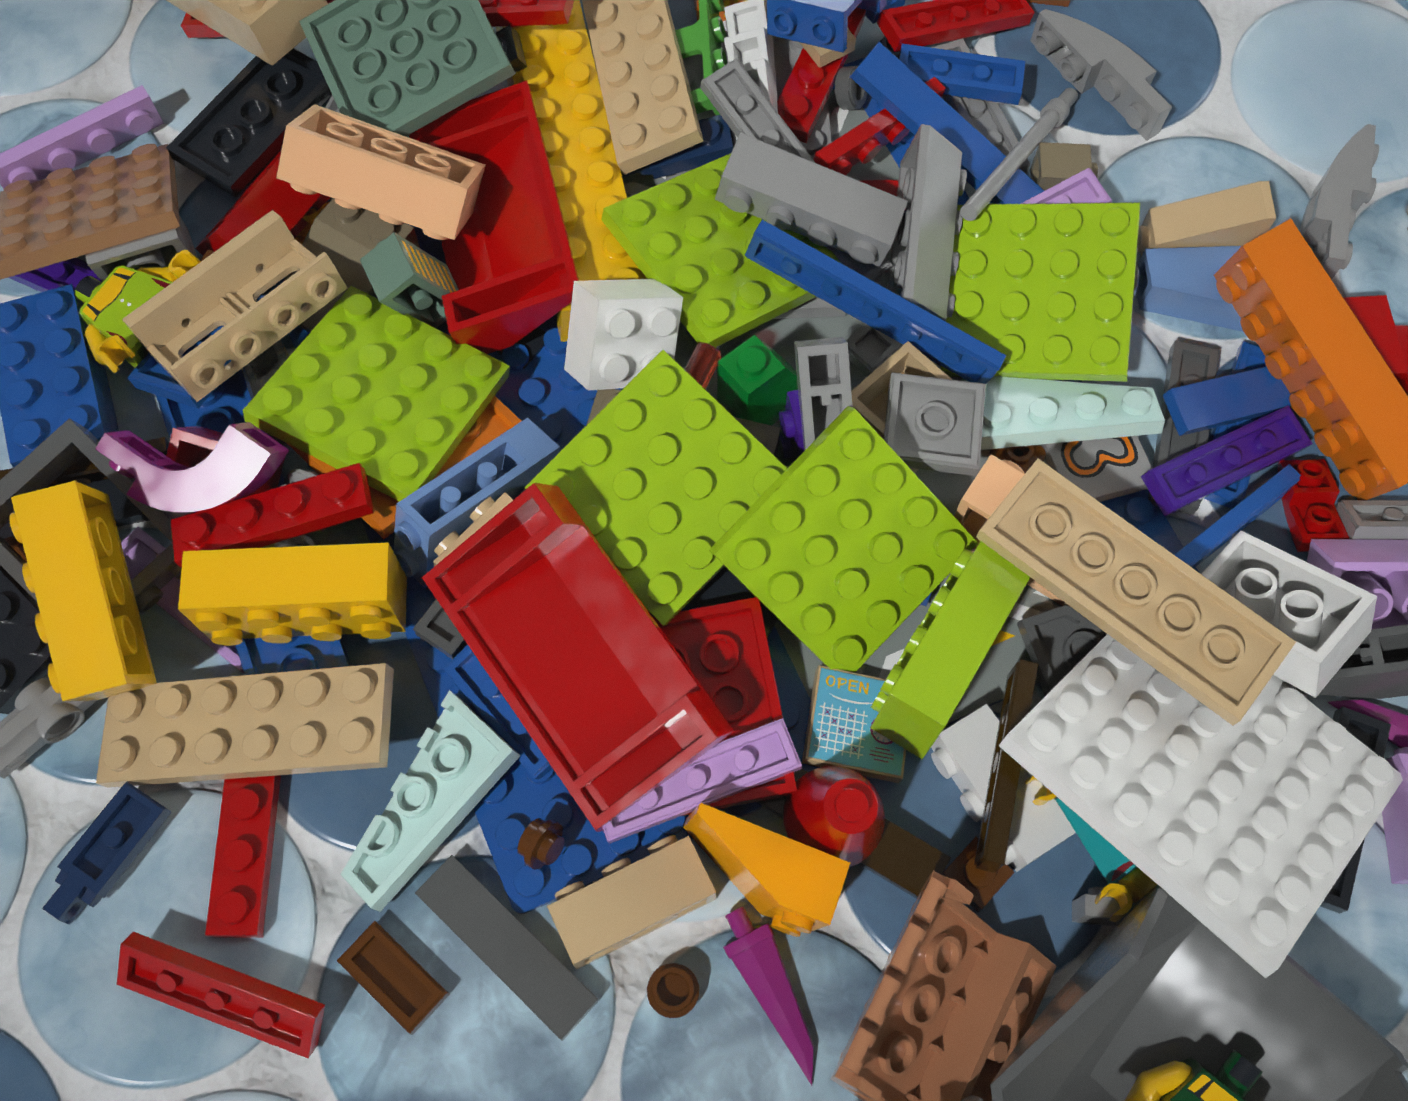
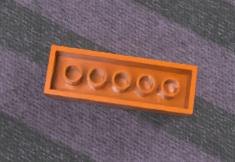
M1290 218L1241 246L1213 275L1217 280L1216 287L1222 299L1232 304L1239 314L1241 327L1245 335L1250 340L1256 341L1264 353L1268 371L1274 378L1281 379L1291 394L1289 400L1293 410L1309 423L1315 433L1314 440L1318 449L1325 456L1330 457L1339 470V479L1344 489L1350 495L1355 496L1357 500H1369L1398 489L1408 483V396Z

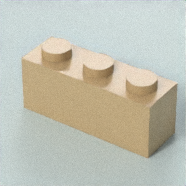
M675 835L661 839L648 848L649 856L634 863H631L629 858L619 860L601 871L604 878L586 887L583 881H578L554 894L557 901L547 905V908L571 962L576 969L716 900V890L689 836L679 841Z

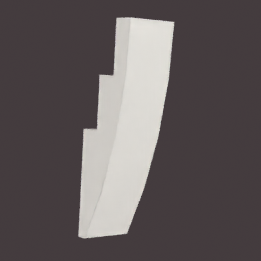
M746 0L724 7L728 37L724 38L727 64L737 58L778 112L772 35L767 34V1ZM732 131L733 141H734V146H735V143H736V141H737V136H736V135L734 134V132Z

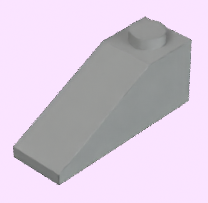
M843 337L794 342L804 451L847 406L852 407L848 342Z

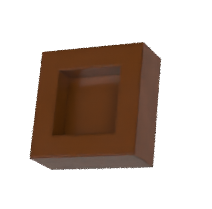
M975 837L946 868L942 875L957 880L974 895L970 905L979 912L1015 872L1006 864L994 873L976 869L974 861L978 838Z

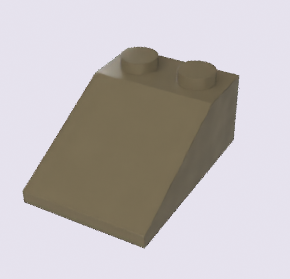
M333 198L315 218L302 245L316 257L325 252L346 284L347 289L298 326L310 333L350 286L377 298L360 259L393 232L420 248L412 226L407 223L395 225L385 222L379 218L378 213L363 208L358 210L344 208L334 201L335 198ZM297 271L288 274L285 277L284 281L291 277L293 274H295ZM303 303L301 305V308L307 305V303Z

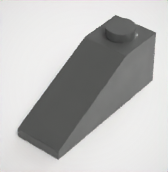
M1408 624L1371 629L1369 635L1319 695L1372 699L1408 696ZM1289 684L1292 688L1298 690L1300 693L1307 694L1304 691Z

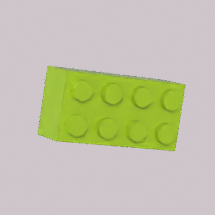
M980 541L974 553L965 548L870 708L878 712L871 729L923 759L948 723L1030 577L982 541Z

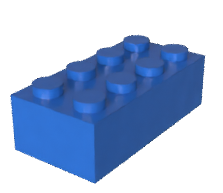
M73 284L0 303V412L9 460L13 467L18 465L69 418L86 427L99 441L104 433L119 431L105 365L99 364L95 360L84 335L88 325L79 314L84 302L76 298V288Z

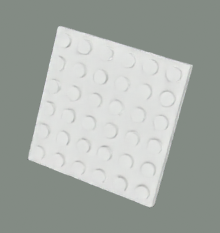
M1108 634L1006 735L999 745L1000 748L1265 979L1279 969L1403 781L1401 773L1393 768L1388 761L1374 753L1350 734L1345 727L1335 722L1306 699L1302 693L1274 675L1242 720L1232 726Z

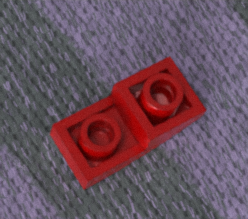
M1325 459L1280 461L1277 466L1278 472L1290 464L1301 475L1299 477L1300 480L1282 497L1286 520L1297 552L1309 551L1311 539H1349L1348 533L1334 506L1340 490Z

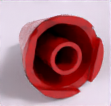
M841 766L820 767L803 775L796 782L797 791L786 797L783 807V820L788 838L850 862L849 867L865 860L879 844L885 825L883 803L875 787L860 773Z

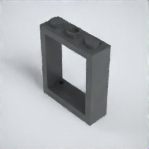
M69 418L0 480V529L10 521V514L14 513L11 497L47 488L84 454L172 542L131 580L138 611L140 613L146 612L162 598L164 593L161 589L173 577L181 578L182 568L174 561L171 519H175V517L169 511L147 506L126 495L136 478L126 477L109 466L110 459L95 450L100 441L86 427ZM0 536V565L37 601L35 593L30 592L24 581L22 566L26 561Z

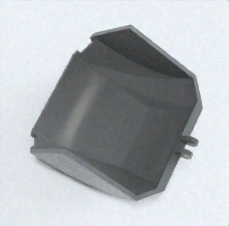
M1157 885L1111 932L1052 999L1008 1056L990 1087L992 1101H1124L1138 1075L1143 1071L1172 1061L1183 1062L1185 1059L1192 1057L1215 1075L1234 1049L1263 1071L1245 1096V1099L1248 1101H1408V1082L1402 1074L1408 1068V1063L1396 1047L1289 955L1286 956L1279 969L1265 979Z

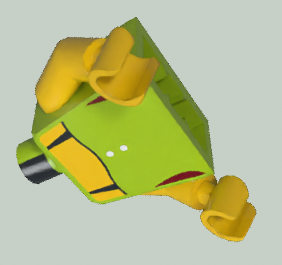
M182 250L172 258L168 267H149L135 270L122 265L115 267L103 282L92 276H86L81 279L77 284L75 295L78 300L84 302L79 314L88 325L84 335L95 360L99 364L108 366L113 373H117L120 370L118 365L124 359L136 368L149 352L122 319L201 261L190 251Z

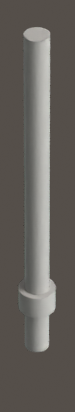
M1066 88L1058 98L1051 99L1043 107L1038 121L961 207L960 213L965 220H975L1052 129L1061 126L1067 119L1071 106L1078 99V93L1075 89Z

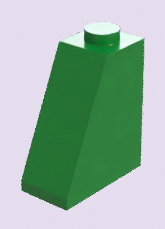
M753 335L718 360L717 401L733 417L771 426L779 421V412L785 410L787 392L798 390L797 373L782 356L756 335Z

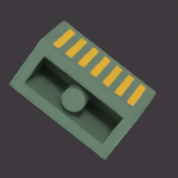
M394 232L386 239L380 241L374 249L360 259L379 302L403 315L408 314L436 329L446 322L442 295L459 290L446 264Z

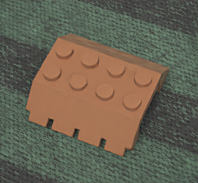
M935 871L925 881L916 902L912 906L906 923L893 950L889 954L880 977L830 1078L863 1101H961L970 1095L980 1097L983 1101H992L990 1085L1008 1056L1030 1028L1057 967L1030 943L997 933L964 905H970L974 895L957 880L945 877Z

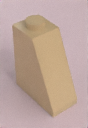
M1259 181L1150 208L1142 225L1139 226L1137 252H1140L1142 256L1145 249L1243 246L1266 233L1276 220L1269 181Z

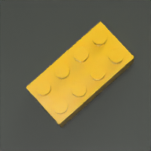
M71 481L11 497L14 513L10 514V526L16 540L19 543H23L27 562L22 566V573L26 586L30 592L36 595L40 613L35 615V625L40 639L44 643H48L53 663L48 665V677L53 690L57 694H61L62 701H90L104 699L157 684L109 495L77 481Z
M389 543L183 551L178 610L213 643L225 646L239 645L243 639L261 638L268 643H288L292 641V636H311L319 641H336L342 638V634H361V636L369 639H385L391 636V632H406L407 576Z

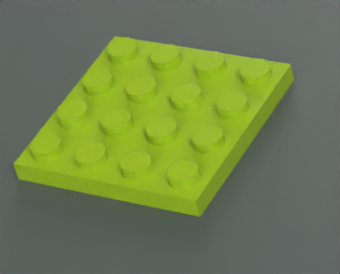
M731 153L605 207L601 218L647 279H655L683 297L680 321L705 353L817 297L745 256L753 234L763 219L746 212H735L724 203L715 200L722 174ZM788 229L782 230L840 262L833 252L826 247L816 245L807 237Z
M1140 203L988 204L975 220L967 221L963 218L959 235H954L953 252H958L959 261L956 275L950 276L949 293L954 294L955 303L952 317H946V322L1006 355L1001 368L994 376L1044 380L1127 382ZM957 205V210H960L963 205ZM941 366V370L949 377H960Z
M350 286L243 409L244 420L336 469L360 463L366 471L370 487L400 502L434 479L508 379L510 366L466 343L456 344L450 335L408 314L403 315L382 304L377 298Z
M662 350L524 488L527 489L533 483L558 486L645 608L662 625L666 626L725 567L709 550L788 468L669 354Z
M847 406L709 551L831 670L839 669L855 673L950 574L963 550L966 548L971 551L978 542L855 408Z

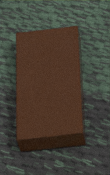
M376 921L337 959V962L411 1035L422 1026L450 995Z

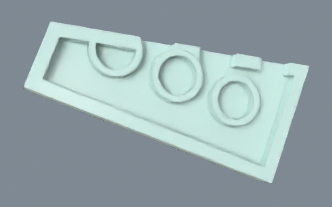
M993 376L986 384L981 450L1161 434L1165 419L1153 388ZM961 377V381L969 382V381H967L966 379H964V378Z
M450 690L441 703V706L445 709L433 729L427 727L417 746L421 749L406 775L401 772L392 786L393 797L383 814L375 815L340 874L370 908L379 912L384 909L520 757L503 738Z

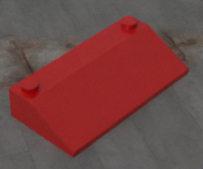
M527 80L469 100L409 134L411 139L485 164L473 214L455 240L450 238L441 240L446 265L459 289L442 295L449 334L456 344L466 343L485 354L511 347L572 302L574 281H579L531 89Z
M533 483L422 577L595 830L606 825L734 732L733 728L561 489L556 485Z

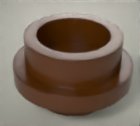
M537 818L527 826L517 848L518 853L524 857V862L527 866L537 870L545 864L551 865L556 861L565 843L562 837V825L553 819L545 821L542 818Z
M678 963L665 964L656 969L651 975L647 985V997L651 1007L661 1016L680 1018L687 1015L695 1007L699 998V983L695 974L688 967Z

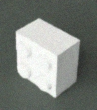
M655 279L574 281L564 370L588 391L624 388L662 350L674 359L683 297Z

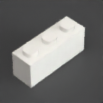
M985 704L942 731L931 746L934 751L931 757L936 768L946 779L952 777L962 792L960 800L964 809L976 822L982 821L999 725L998 718L988 704ZM1022 766L1005 864H1011L1016 872L1076 833L1055 799L1040 806L1032 802L1038 797L1046 796L1047 790L1039 781L1025 784V780L1031 774Z

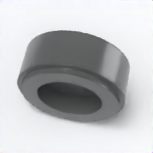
M858 66L842 67L836 75L835 94L838 105L843 110L860 109L865 103L867 92L850 78Z

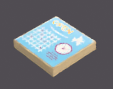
M821 665L817 667L813 682L802 758L803 764L817 767H846L860 773L862 776L899 783L903 779L906 749L871 729L878 712L870 707L886 679L839 669L831 670L829 667Z

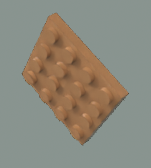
M145 144L135 148L130 155L116 159L114 156H103L93 160L88 167L74 171L71 168H61L48 174L46 179L31 184L28 180H19L7 185L4 191L0 192V280L180 227L175 160H173L169 150L166 149L168 144L158 147L156 144Z

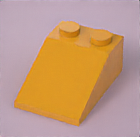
M700 803L686 818L683 828L760 914L773 919L770 925L772 928L791 936L800 937L801 932L811 934L812 931L831 924L850 862L703 803Z

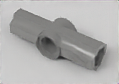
M49 677L41 678L25 687L15 700L14 706L16 709L0 721V777L5 779L46 743H56L73 734L84 721L85 715L83 712L97 700L62 701L61 694H57L53 690Z

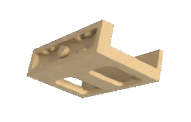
M272 210L122 320L152 357L198 402L345 291L347 286L329 256L323 252L316 257L293 237L282 217ZM297 271L295 274H293L291 277H289L287 280H285L283 283H281L279 286H277L275 289H273L271 292H269L267 295H265L263 298L256 302L257 298L261 294L266 292L268 289H270L272 286H274L288 274ZM303 303H307V305L301 308V305ZM219 326H224L182 357L183 353L186 350H188L190 347H192L194 344H196L198 341H200L214 329H216ZM231 360L230 363L224 366L226 361Z

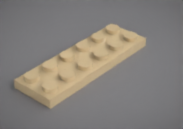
M582 0L616 161L623 174H628L703 142L668 0Z
M1040 459L1033 463L976 535V538L1232 726L1242 720L1296 643L1292 638Z
M386 663L161 682L108 697L96 784L111 788L122 787L127 781L133 786L385 768L388 766L394 669Z

